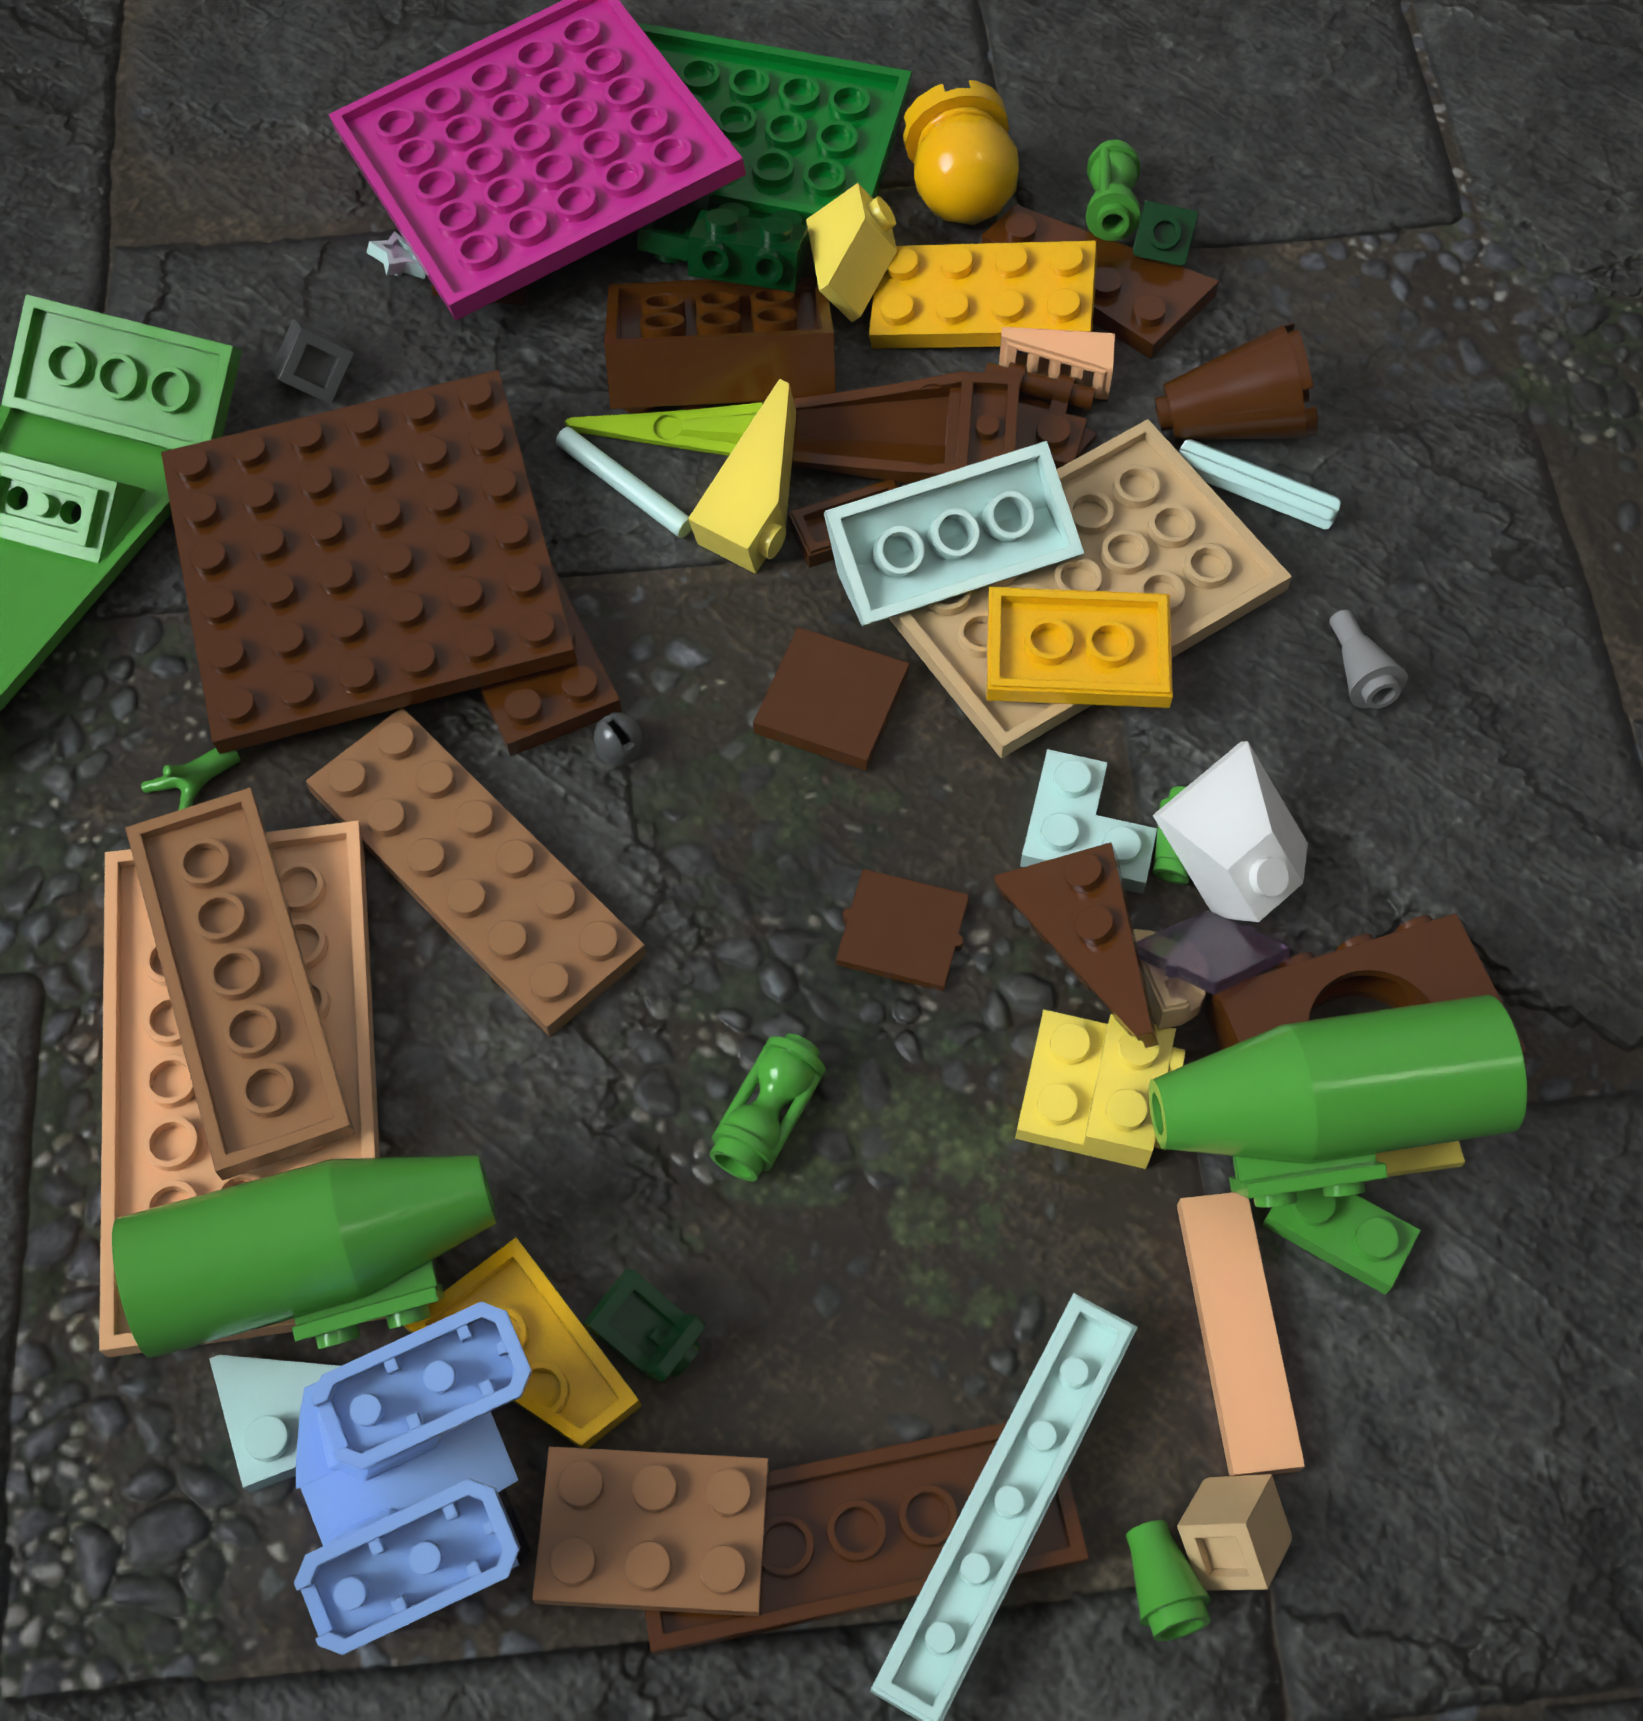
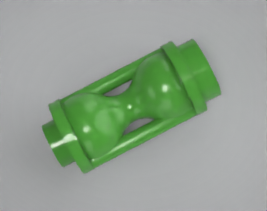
M1108 140L1100 144L1088 159L1087 175L1092 188L1096 192L1091 197L1086 209V223L1089 230L1096 237L1106 241H1118L1130 236L1139 226L1141 218L1140 205L1131 190L1140 175V158L1128 143L1122 140Z
M786 1034L784 1038L773 1036L767 1040L759 1057L712 1135L715 1145L710 1152V1157L720 1168L737 1178L750 1182L756 1181L762 1171H769L772 1168L778 1154L826 1071L823 1062L818 1058L820 1051L812 1042L796 1034ZM759 1083L760 1092L757 1099L746 1105ZM792 1102L789 1110L787 1111L785 1117L783 1118L780 1124V1110L786 1104Z

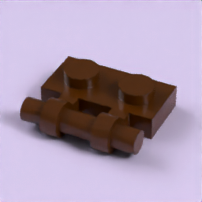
M988 362L985 373L1020 375L1019 398L1021 394L1051 401L1049 409L1018 402L1015 451L1047 441L1056 469L1077 459L1086 429L1087 418L1067 413L1070 405L1091 410L1097 388L1076 384V377L1059 374L1058 379L1027 372V366L1010 362L1009 367Z

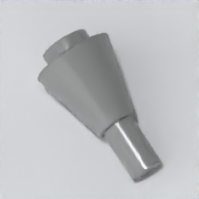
M1341 610L1336 612L1330 618L1329 623L1342 645L1344 668L1352 704L1359 708L1379 709L1392 704L1400 696L1407 683L1408 675L1406 671L1375 642L1363 634L1351 611Z

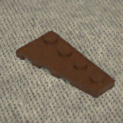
M1017 204L982 234L981 244L1096 241L1097 265L1093 323L1107 332L1115 334V337L1149 359H1152L1217 293L1219 284L1217 279L1185 267L1137 258L1133 255V248L1115 241L1102 240L1089 231Z

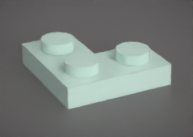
M1047 749L1020 867L1030 866L1112 842L1118 856L1125 890L1143 894L1157 828L1096 815L1108 762Z

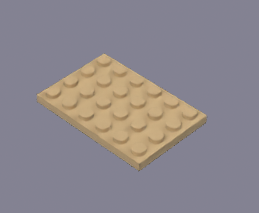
M1149 419L1057 469L1084 550L1083 555L889 618L1001 759L1092 705L986 701L989 587L1170 594L1172 658L1288 590L1292 578L1289 572Z

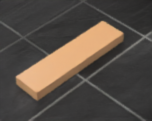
M1235 1192L1180 1198L1177 1209L1229 1476L1275 1475L1300 1472L1305 1467L1250 1201L1248 1198Z

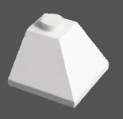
M1248 741L1237 744L1153 815L1215 918L1260 922L1303 884L1308 842Z

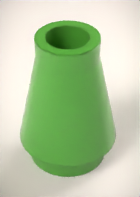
M1165 1520L1150 1521L1128 1531L1126 1539L1131 1550L1141 1624L1150 1626L1154 1640L1160 1642L1179 1639L1205 1628L1211 1622L1206 1608L1210 1604L1211 1598L1172 1537L1167 1522Z

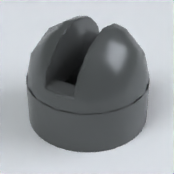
M613 712L605 716L596 725L594 744L597 755L603 762L612 766H625L634 762L641 755L644 742L641 727L636 719L627 713ZM620 729L629 742L622 746L614 730Z

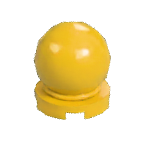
M968 80L971 88H956L945 92L943 84H940L917 97L905 112L904 144L908 158L914 163V179L917 192L934 215L949 222L975 225L998 215L1015 193L1019 170L1017 147L1008 134L1009 125L1003 100L993 87L976 80Z

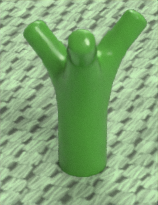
M214 748L186 764L165 765L163 767L164 776L142 782L141 788L144 793L159 792L173 788L180 789L181 798L178 810L193 806L194 798L211 778L236 765L241 760L236 750L219 754L217 749Z

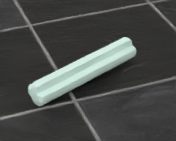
M1192 439L1186 440L1179 450L1182 457L1208 484L1324 530L1329 529L1333 525L1338 515L1341 500L1334 495Z

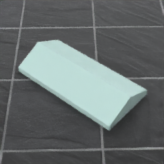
M1047 441L841 505L824 512L837 573L862 627L1084 554Z

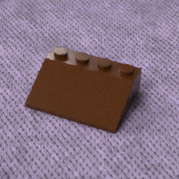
M802 274L795 292L712 279L609 284L604 347L610 409L623 408L624 411L635 414L648 413L660 406H679L681 409L689 410L709 408L712 404L735 403L736 405L765 402L779 379L790 384L793 398L836 393L834 330L829 300L819 291L816 274Z

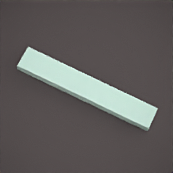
M1073 1293L870 1690L871 1693L918 1721L944 1720L1138 1328L1137 1326Z

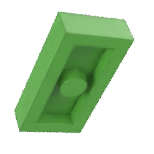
M1322 1188L1296 1191V1203L1271 1207L1262 1224L1263 1227L1384 1295L1392 1288L1421 1231L1358 1195L1323 1196Z

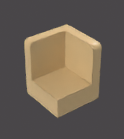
M1272 1474L1222 1476L1204 1479L1177 1525L1190 1565L1206 1591L1268 1589L1292 1541V1534Z

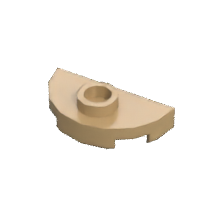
M1134 929L1151 1012L1158 1030L1181 1026L1198 1015L1205 1001L1209 986L1207 969L1195 952L1188 947H1185L1183 954L1172 946L1157 942L1159 933L1150 930Z

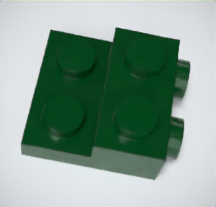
M740 203L713 204L710 211H700L689 234L688 276L795 292L812 250L807 222L798 213L782 210L771 214L749 210L747 206Z

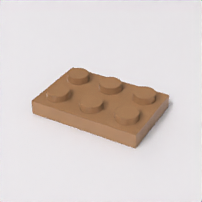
M549 1447L532 1600L536 1604L759 1616L769 1471L768 1458Z

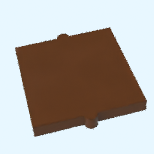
M862 869L852 906L843 911V921L846 926L837 953L836 965L944 992L954 952L960 951L963 947V937L959 934L969 901V894Z

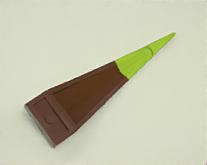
M961 371L871 388L793 398L796 408L792 466L881 480L892 479L896 482L911 484L1013 452L1016 447L1020 375ZM764 402L665 412L571 417L565 421L566 427H571L577 433L729 456Z

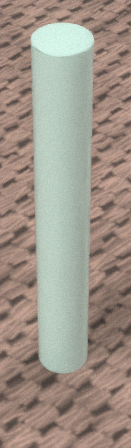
M565 427L559 432L556 438V445L636 506L679 538L685 537L692 528L687 514L571 427Z

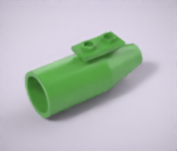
M1488 994L1282 1024L1153 1078L1149 1083L1151 1119L1160 1147L1167 1150L1232 1156L1235 1176L1229 1177L1231 1191L1248 1199L1254 1198L1255 1207H1278L1297 1202L1296 1191L1322 1188L1323 1196L1342 1197L1364 1193L1366 1191L1365 1181L1388 1178L1386 1163L1377 1161L1375 1153L1513 1133L1522 1125L1527 1105L1526 1070L1515 1027L1500 1001Z
M480 1155L329 1159L118 1217L114 1221L112 1229V1255L118 1291L128 1325L138 1347L147 1358L159 1357L293 1318L296 1326L292 1327L295 1342L315 1336L318 1349H322L361 1337L358 1327L359 1323L386 1316L388 1328L392 1329L430 1318L431 1314L428 1304L444 1298L441 1283L438 1284L433 1260L496 1225L497 1217L488 1178Z

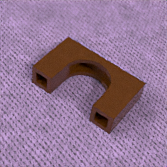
M1457 913L1436 920H1433L1430 915L1418 916L1400 925L1394 933L1375 939L1372 934H1361L1343 942L1337 947L1336 951L1314 957L1311 952L1300 953L1283 961L1276 970L1257 976L1252 971L1249 975L1240 972L1229 976L1218 984L1205 1015L1222 1050L1282 1024L1309 1021L1310 1014L1316 1008L1328 1001L1341 997H1367L1384 1002L1393 1008L1487 994L1494 996L1502 1005L1503 1003ZM1516 1030L1524 1057L1528 1051Z

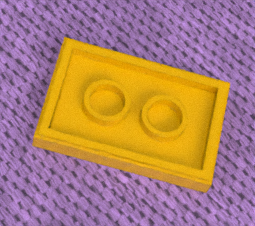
M989 587L986 701L1170 708L1173 698L1170 594Z

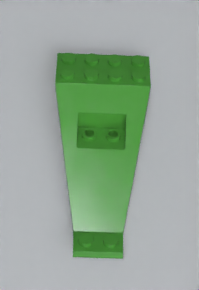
M26 294L0 407V712L172 514L161 452L223 436L242 354L241 349ZM26 490L29 498L27 505L22 509L19 504V498L22 492ZM79 504L82 511L81 517L78 522L74 523L71 516L72 510Z

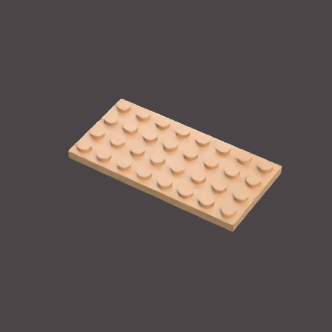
M359 820L266 832L355 1135L223 1181L214 1169L131 849L105 852L99 1351L108 1358L142 1353L128 1325L115 1276L112 1255V1229L116 1218L329 1159L380 1158L365 852ZM386 1316L373 1319L370 1321L386 1319ZM289 1319L205 1344L293 1332L292 1327L296 1326L295 1319Z

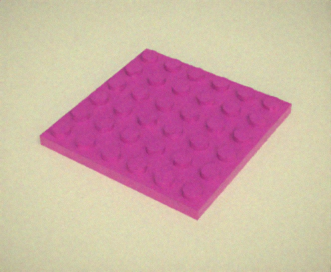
M562 0L328 114L335 131L455 321L746 175L742 156L619 0Z

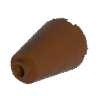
M1295 323L1281 325L1164 383V396L1154 398L1161 432L1171 429L1174 440L1287 439L1316 436L1318 431L1317 408L1314 406L1305 409L1304 403L1310 400L1309 389L1314 388L1312 375L1301 334L1298 329L1294 330Z

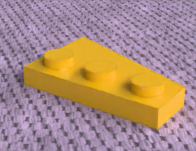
M516 1237L443 1292L444 1298L429 1303L430 1318L404 1325L409 1332L414 1333L481 1301L507 1311L532 1369V1374L522 1397L512 1402L579 1448H590L642 1406L639 1399Z

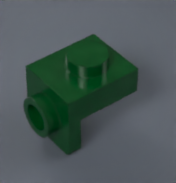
M711 192L639 228L637 250L653 253L657 260L665 263L688 261L689 234L700 211L711 210L713 193Z
M625 1269L582 1324L641 1376L659 1381H664L669 1375L672 1377L678 1376L690 1365L700 1349V1343L696 1339L706 1327V1323L697 1315L683 1313L634 1269Z

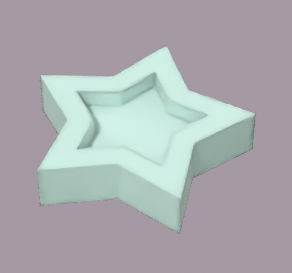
M394 231L389 240L369 241L367 254L384 264L386 276H402V273L425 279L426 273L404 238Z

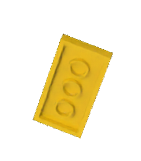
M1096 241L896 246L897 252L873 294L869 338L872 349L1000 347L1002 327L1092 332L1097 265Z

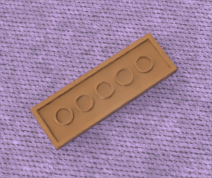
M402 707L306 780L310 792L340 823L359 820L364 848L549 1037L554 1035L646 956L645 945Z
M251 787L125 827L217 1175L223 1181L355 1135L257 799Z

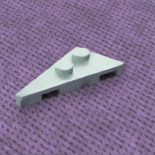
M217 1355L209 1358L243 1488L252 1493L296 1476L299 1417L304 1387L318 1382L321 1375L340 1366Z

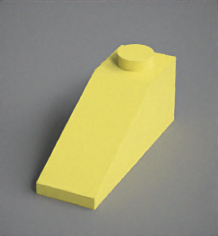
M781 379L778 380L688 518L698 545L755 574L766 558L772 559L776 556L786 537L796 408L790 384Z

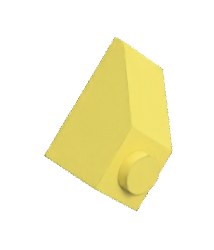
M859 183L806 219L819 291L851 322H854L863 314L897 252L892 227L896 225L893 212L881 197L877 196L873 199Z

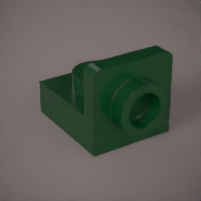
M1145 200L1133 246V255L1141 259L1183 267L1187 261L1191 242L1194 241L1199 221V211Z

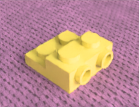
M1043 1009L1015 1139L1146 1169L1153 1149H1162L1157 1141L1149 1106L1150 1080L1182 1067L1184 1063L1185 1049L1173 1047L1176 1028L1170 1027L1158 1030L1157 1025L1154 1024L1159 1045L1145 1048L1142 1041H1138L1124 1030L1115 1020L1113 1014L1110 1015L1108 1024Z

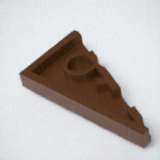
M1112 842L995 875V884L1002 897L1017 908L1028 920L1034 932L1045 943L1051 945L1059 959L1089 991H1093L1109 1008L1115 1020L1124 1030L1138 1041H1142L1145 1048L1159 1045L1118 856Z

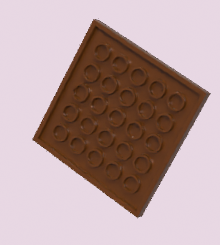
M499 370L161 452L211 738L219 754L577 662Z

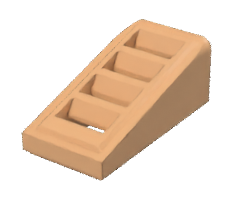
M1002 327L999 365L1009 367L1010 362L1026 365L1027 372L1058 379L1059 374L1076 377V384L1097 388L1096 399L1108 400L1113 374L1115 334ZM1017 350L1026 352L1028 354L1017 353Z

